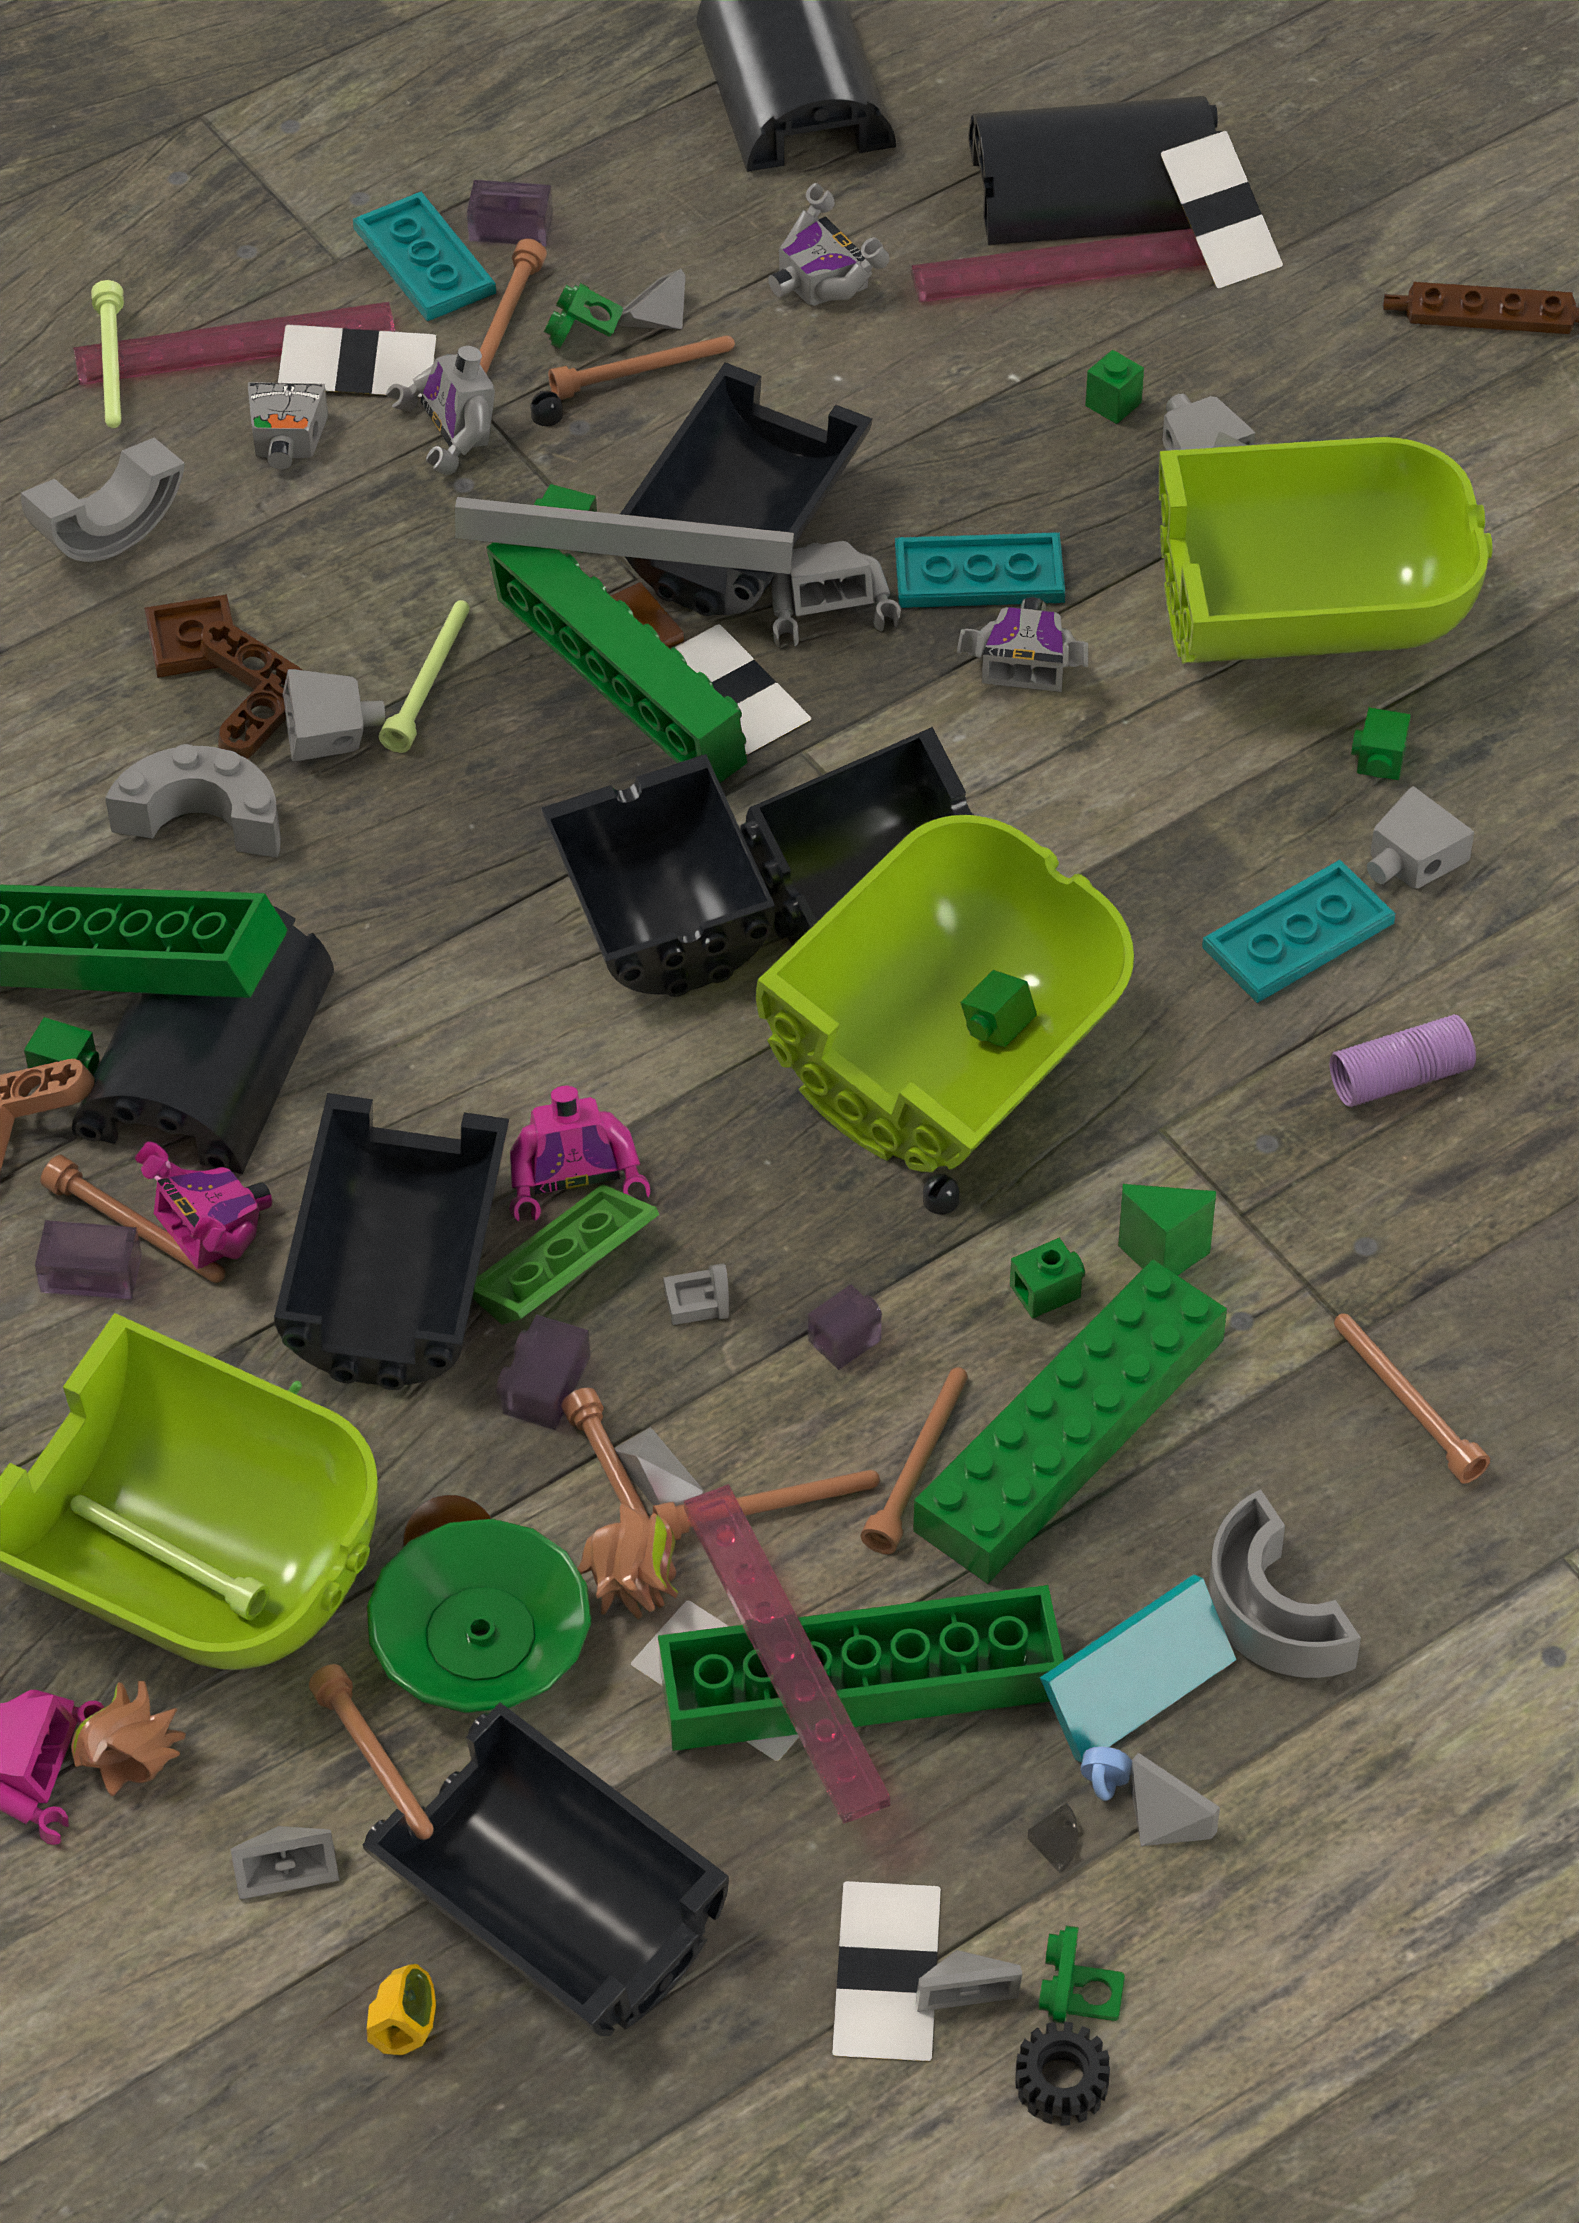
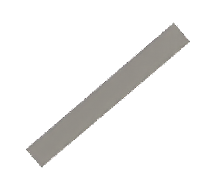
M457 497L455 505V538L775 573H791L794 533Z

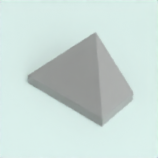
M682 269L660 277L625 306L616 327L682 329L685 274Z
M651 1427L614 1448L629 1477L653 1505L674 1502L675 1506L683 1504L686 1509L705 1497L703 1488Z
M1137 1753L1132 1759L1130 1788L1141 1846L1212 1839L1217 1833L1220 1807L1140 1753Z
M277 1826L231 1848L239 1900L340 1881L330 1829Z
M956 1950L919 1978L916 1996L917 2012L1016 1999L1019 1996L1022 1979L1021 1966Z

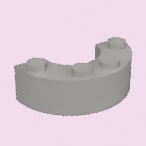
M154 437L122 450L118 466L112 477L100 490L89 497L78 499L56 479H52L21 492L22 509L28 522L68 557L82 562L109 559L141 541L163 518L178 492L185 463Z
M182 744L176 748L154 753L125 770L113 783L105 797L110 828L113 833L153 839L159 828L174 817L187 813H208L222 818L232 826L237 852L278 858L281 836L274 790L265 774L255 764L233 751L209 746Z
M1261 1489L1240 1501L1225 1517L1216 1534L1212 1550L1208 1591L1229 1642L1249 1660L1268 1670L1284 1675L1321 1678L1356 1669L1361 1637L1336 1600L1321 1604L1298 1603L1280 1595L1267 1581L1264 1571L1269 1565L1281 1558L1285 1524Z

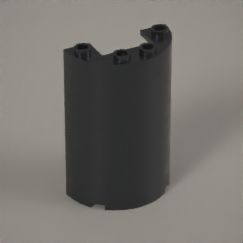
M701 0L696 24L747 172L784 166V136L856 125V146L859 153L896 147V138L845 0Z
M1205 96L976 113L971 115L968 142L973 166H980L983 181V221L988 245L1192 229L1161 157V153L1222 132L1215 130L1218 126L1216 105H1209Z
M724 362L620 514L794 533V547L866 438L873 418L835 404L828 415L827 430L760 405L762 376ZM625 556L634 571L654 589L659 598L668 602L673 601L703 616L732 615L748 610L760 599L776 574L775 572Z
M273 906L288 931L251 998L133 993L93 1076L95 1079L94 1086L89 1095L81 1101L72 1123L73 1134L89 1141L99 1140L115 1144L118 1139L115 1118L128 1124L138 1123L159 1128L170 1134L181 1133L195 1137L200 1165L208 1166L211 1169L224 1167L230 1169L231 1172L243 1174L334 973L331 957L321 941L314 933H310L308 936L303 934L293 926L296 918Z
M327 1093L274 1315L277 1332L286 1347L290 1348L309 1364L329 1373L331 1378L337 1382H360L379 1385L388 1390H399L404 1385L434 1379L448 1371L456 1363L462 1351L509 1119L464 1112L461 1123V1139L373 1127V1099Z
M499 1702L489 1714L483 1713L469 1729L466 1739L471 1761L461 1772L455 1771L449 1775L442 1784L438 1796L427 1807H421L433 1825L434 1831L432 1836L425 1840L417 1838L407 1824L405 1814L396 1809L387 1820L382 1819L372 1826L366 1835L363 1848L372 1858L599 2036H611L615 2030L612 2026L619 2024L626 2030L648 2014L672 1990L692 1965L707 1942V1939L702 1935L706 1932L705 1924L708 1918L711 1917L713 1920H716L722 1912L728 1892L729 1876Z

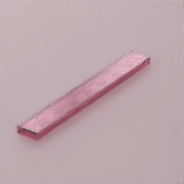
M1186 229L912 265L911 276L919 302L1207 264L1193 230Z
M389 302L121 340L118 341L119 379L281 356L286 325L395 332ZM102 343L73 347L79 385L103 382Z
M728 1484L685 1500L684 1510L843 1824L889 1807L890 1796L731 1487Z

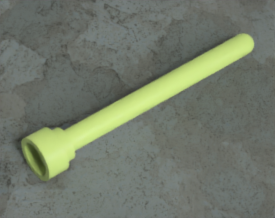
M104 280L93 286L91 296L92 306L101 318L105 423L110 428H117L121 424L116 315L123 308L124 296L123 288L115 281Z
M459 600L454 604L399 714L386 719L379 733V740L387 749L398 753H404L410 749L417 735L414 720L469 613L470 607L466 601Z
M83 1495L75 1496L71 1500L70 1507L74 1513L224 1595L226 1603L230 1604L231 1611L249 1621L253 1620L265 1607L269 1597V1587L252 1577L245 1579L237 1577L234 1579Z

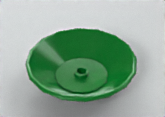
M496 1519L451 1522L410 1540L381 1569L367 1604L369 1645L388 1678L423 1703L462 1713L491 1711L499 1702L507 1708H512L548 1691L578 1660L591 1625L588 1585L568 1552L533 1528ZM480 1630L488 1631V1633L483 1636H477L473 1634L474 1632Z

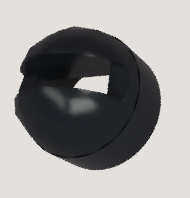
M540 391L533 397L530 405L533 422L540 426H552L561 421L563 406L561 399L556 393Z
M936 1174L930 1177L923 1188V1204L926 1209L940 1215L954 1211L959 1204L960 1195L957 1182L946 1174ZM938 1189H941L937 1197L933 1196Z

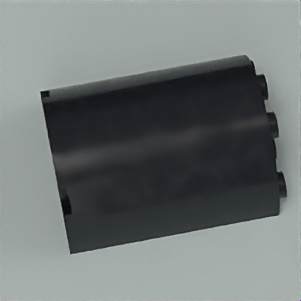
M933 727L749 807L746 821L741 825L740 829L775 905L773 928L779 938L787 937L790 943L794 945L916 828L942 817L974 815L967 805L966 791Z
M706 754L637 776L634 784L624 790H616L609 785L541 808L606 966L613 978L628 989L645 994H668L671 997H679L688 991L711 983L724 982L759 950L770 935L775 918V905Z

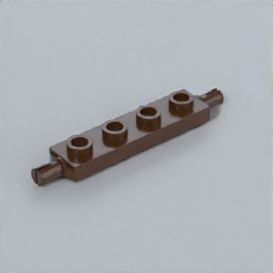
M1413 282L1408 295L1384 293L1383 310L1407 311V317L1411 324L1570 334L1574 324L1579 323V307H1576L1573 292Z

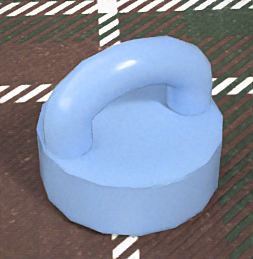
M1103 1746L1093 1747L1086 1750L1083 1754L1080 1770L1086 1779L1092 1781L1097 1797L1102 1801H1107L1114 1796L1116 1786L1125 1785L1130 1780L1132 1760L1120 1750Z

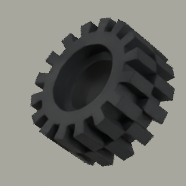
M1064 2021V2031H1057L1056 2023L1052 2022L1046 2024L1045 2034H1042L1040 2029L1036 2028L1031 2032L1030 2041L1024 2039L1020 2045V2054L1017 2053L1015 2087L1019 2089L1018 2098L1022 2105L1028 2102V2112L1034 2117L1039 2111L1044 2112L1043 2122L1052 2124L1054 2115L1061 2116V2126L1070 2125L1071 2116L1076 2115L1078 2123L1087 2120L1088 2110L1095 2114L1100 2109L1101 2100L1105 2101L1108 2093L1110 2057L1107 2050L1102 2051L1103 2042L1098 2036L1092 2040L1089 2039L1090 2029L1082 2026L1077 2034L1073 2032V2023ZM1065 2059L1076 2063L1081 2068L1083 2077L1073 2087H1055L1044 2079L1042 2074L1043 2068L1050 2061Z

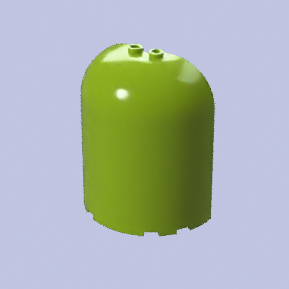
M1373 437L1160 451L1159 500L1161 501L1163 525H1160L1161 557L1165 558L1166 579L1164 589L1174 647L1177 656L1181 657L1184 664L1415 648L1433 642L1454 629L1465 618L1479 596L1485 579L1488 559L1492 558L1493 551L1491 534L1484 533V506L1482 504L1477 505L1470 479L1461 466L1438 449L1408 439Z
M954 815L935 819L921 825L908 834L758 979L756 987L759 1018L767 1019L773 1035L767 1041L780 1065L785 1068L792 1067L804 1083L798 1090L840 1132L864 1149L886 1161L893 1155L905 1160L906 1165L911 1170L933 1172L937 1167L947 1166L950 1170L960 1165L1118 1002L1128 985L1134 963L1132 938L1119 911L1083 875L1074 874L1071 878H1067L1056 870L1059 865L1056 855L1050 849L1040 846L1020 830L1001 821L975 815ZM992 970L1027 981L1037 1012V1016L1005 1048L987 1041H980L971 1036L967 1029L966 1019L960 1003Z
M114 1313L64 1384L63 1390L70 1413L32 1468L27 1473L25 1469L9 1463L0 1476V1572L202 1666L224 1670H243L264 1666L280 1660L307 1643L329 1621L347 1595L357 1574L364 1568L370 1554L369 1544L374 1530L378 1506V1476L372 1451L361 1433L339 1414ZM83 1495L234 1579L237 1577L244 1579L252 1577L269 1587V1597L265 1607L253 1620L249 1621L231 1611L230 1604L226 1603L224 1595L74 1513L70 1507L71 1500L75 1496Z

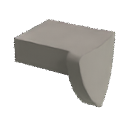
M725 1264L710 1265L709 1269L704 1271L663 1277L664 1291L672 1325L718 1318L719 1320L729 1318V1291Z

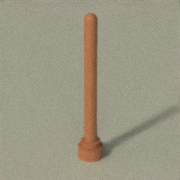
M533 239L520 240L512 255L515 268L514 273L479 350L482 354L480 365L486 374L529 275H533L542 268L547 256L544 246Z
M722 336L576 371L575 368L568 369L567 366L553 368L548 373L550 388L561 400L572 398L574 393L579 392L583 386L729 352L734 348L735 341L731 336Z
M55 1156L44 1168L40 1180L41 1185L54 1194L75 1195L211 1282L219 1283L225 1278L224 1268L216 1262H211L203 1268L196 1269L167 1231L82 1179L83 1175L78 1171V1165L65 1156Z
M1339 1314L1334 1321L1335 1328L1447 1452L1448 1469L1463 1484L1469 1483L1481 1476L1490 1464V1457L1475 1442L1470 1443L1466 1439L1461 1440L1348 1314Z
M961 1367L953 1368L950 1371L884 1509L878 1511L875 1515H871L861 1532L862 1542L875 1552L892 1554L899 1545L903 1536L900 1518L967 1381V1372Z
M582 1388L572 1392L561 1404V1408L570 1425L576 1426L578 1430L585 1432L620 1503L639 1511L649 1519L650 1517L601 1423L604 1407L596 1391L593 1388ZM672 1560L669 1568V1582L676 1576V1568Z
M866 1470L686 1509L683 1504L675 1506L674 1502L654 1505L653 1513L665 1519L673 1531L675 1540H680L681 1534L689 1533L690 1527L873 1489L879 1485L880 1477L876 1471Z
M330 1664L320 1668L312 1675L309 1681V1689L318 1704L330 1710H335L398 1810L405 1814L406 1822L415 1836L422 1840L430 1838L434 1831L431 1821L351 1699L353 1683L347 1673L337 1664Z

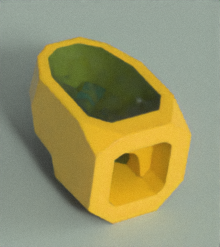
M410 1964L393 1970L380 1984L377 1998L369 2005L367 2041L383 2054L405 2055L422 2047L433 2028L436 2009L434 1985L429 1973L418 1964Z

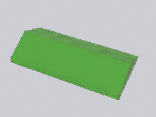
M602 1184L479 1275L476 1279L473 1299L502 1325L520 1320L659 1215L658 1210L650 1204Z

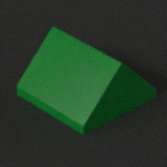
M1123 1184L1118 1247L1142 1269L1153 1259L1177 1276L1210 1254L1216 1191Z

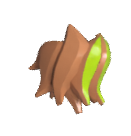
M621 1504L619 1507L620 1523L599 1528L587 1539L582 1552L581 1563L577 1569L580 1574L588 1573L592 1570L597 1585L596 1597L597 1599L602 1597L601 1614H606L617 1595L634 1617L640 1619L643 1615L638 1607V1603L648 1612L656 1610L654 1604L659 1608L665 1605L659 1590L674 1598L679 1593L669 1582L668 1578L676 1541L673 1531L665 1519L655 1513L648 1519L639 1511Z
M138 1681V1696L131 1703L124 1685L118 1682L111 1704L85 1719L77 1728L71 1745L75 1766L99 1768L106 1789L111 1796H114L127 1781L144 1783L153 1780L170 1759L180 1755L179 1751L170 1749L174 1742L184 1740L186 1734L182 1731L168 1729L178 1709H169L151 1716L149 1695L145 1681Z

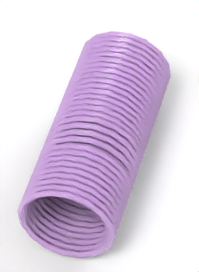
M1453 1014L1452 1016L1440 1018L1439 1020L1436 1019V1021L1428 1022L1427 1024H1420L1414 1028L1405 1029L1404 1031L1395 1032V1034L1383 1036L1382 1038L1379 1037L1370 1042L1367 1041L1366 1043L1354 1045V1047L1350 1046V1048L1333 1052L1329 1065L1332 1081L1339 1098L1346 1106L1353 1107L1373 1101L1374 1099L1386 1097V1095L1398 1093L1399 1091H1406L1423 1083L1427 1084L1433 1080L1436 1081L1456 1073L1459 1074L1468 1069L1471 1070L1475 1065L1476 1051L1472 1035L1465 1021L1460 1016Z

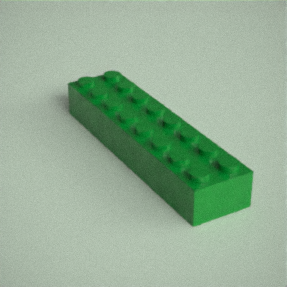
M492 542L486 547L498 601L676 763L706 754L719 783L747 764L744 745L747 741L742 732L740 721L742 712L737 703L731 697L726 696L724 698L718 693L710 679L703 672L696 673L689 667L683 655L676 648L669 649L661 642L652 626L649 624L642 625L634 617L625 602L613 599L597 577L592 576L590 578L585 574L571 554H563L559 549Z
M0 884V986L251 998L288 929L265 893Z
M1152 1259L914 1499L913 1532L989 1584L1224 1341L1227 1308Z
M1049 1585L658 1635L659 1666L672 1751L1049 1702L1050 1700L1040 1677L1064 1662Z

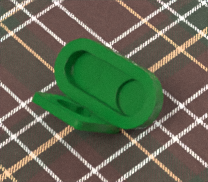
M582 283L579 286L574 285L573 288L566 284L555 305L562 309L561 314L553 311L543 332L550 335L549 340L552 341L550 345L558 349L561 348L574 320L610 337L624 309L622 306L589 290V287ZM584 304L589 307L600 306L609 313L610 320H597L592 316L590 310L584 307Z
M1066 1925L1065 1930H1060L1059 1935L1049 1933L1045 1964L1054 1965L1055 1971H1059L1058 1976L1053 1975L1052 1980L1042 1979L1038 2010L1048 2011V2017H1053L1052 2022L1057 2024H1064L1067 2014L1111 2021L1118 2020L1124 1986V1973L1074 1965L1079 1927ZM1099 1981L1109 1987L1111 1997L1102 2005H1093L1085 2001L1081 1994H1074V1986L1083 1988L1087 1983Z

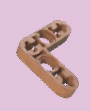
M67 1059L0 1075V1172L16 1117L73 1105L81 1102L89 1095L94 1086L95 1079L79 1060ZM41 1084L34 1093H32L30 1096H27L33 1088Z

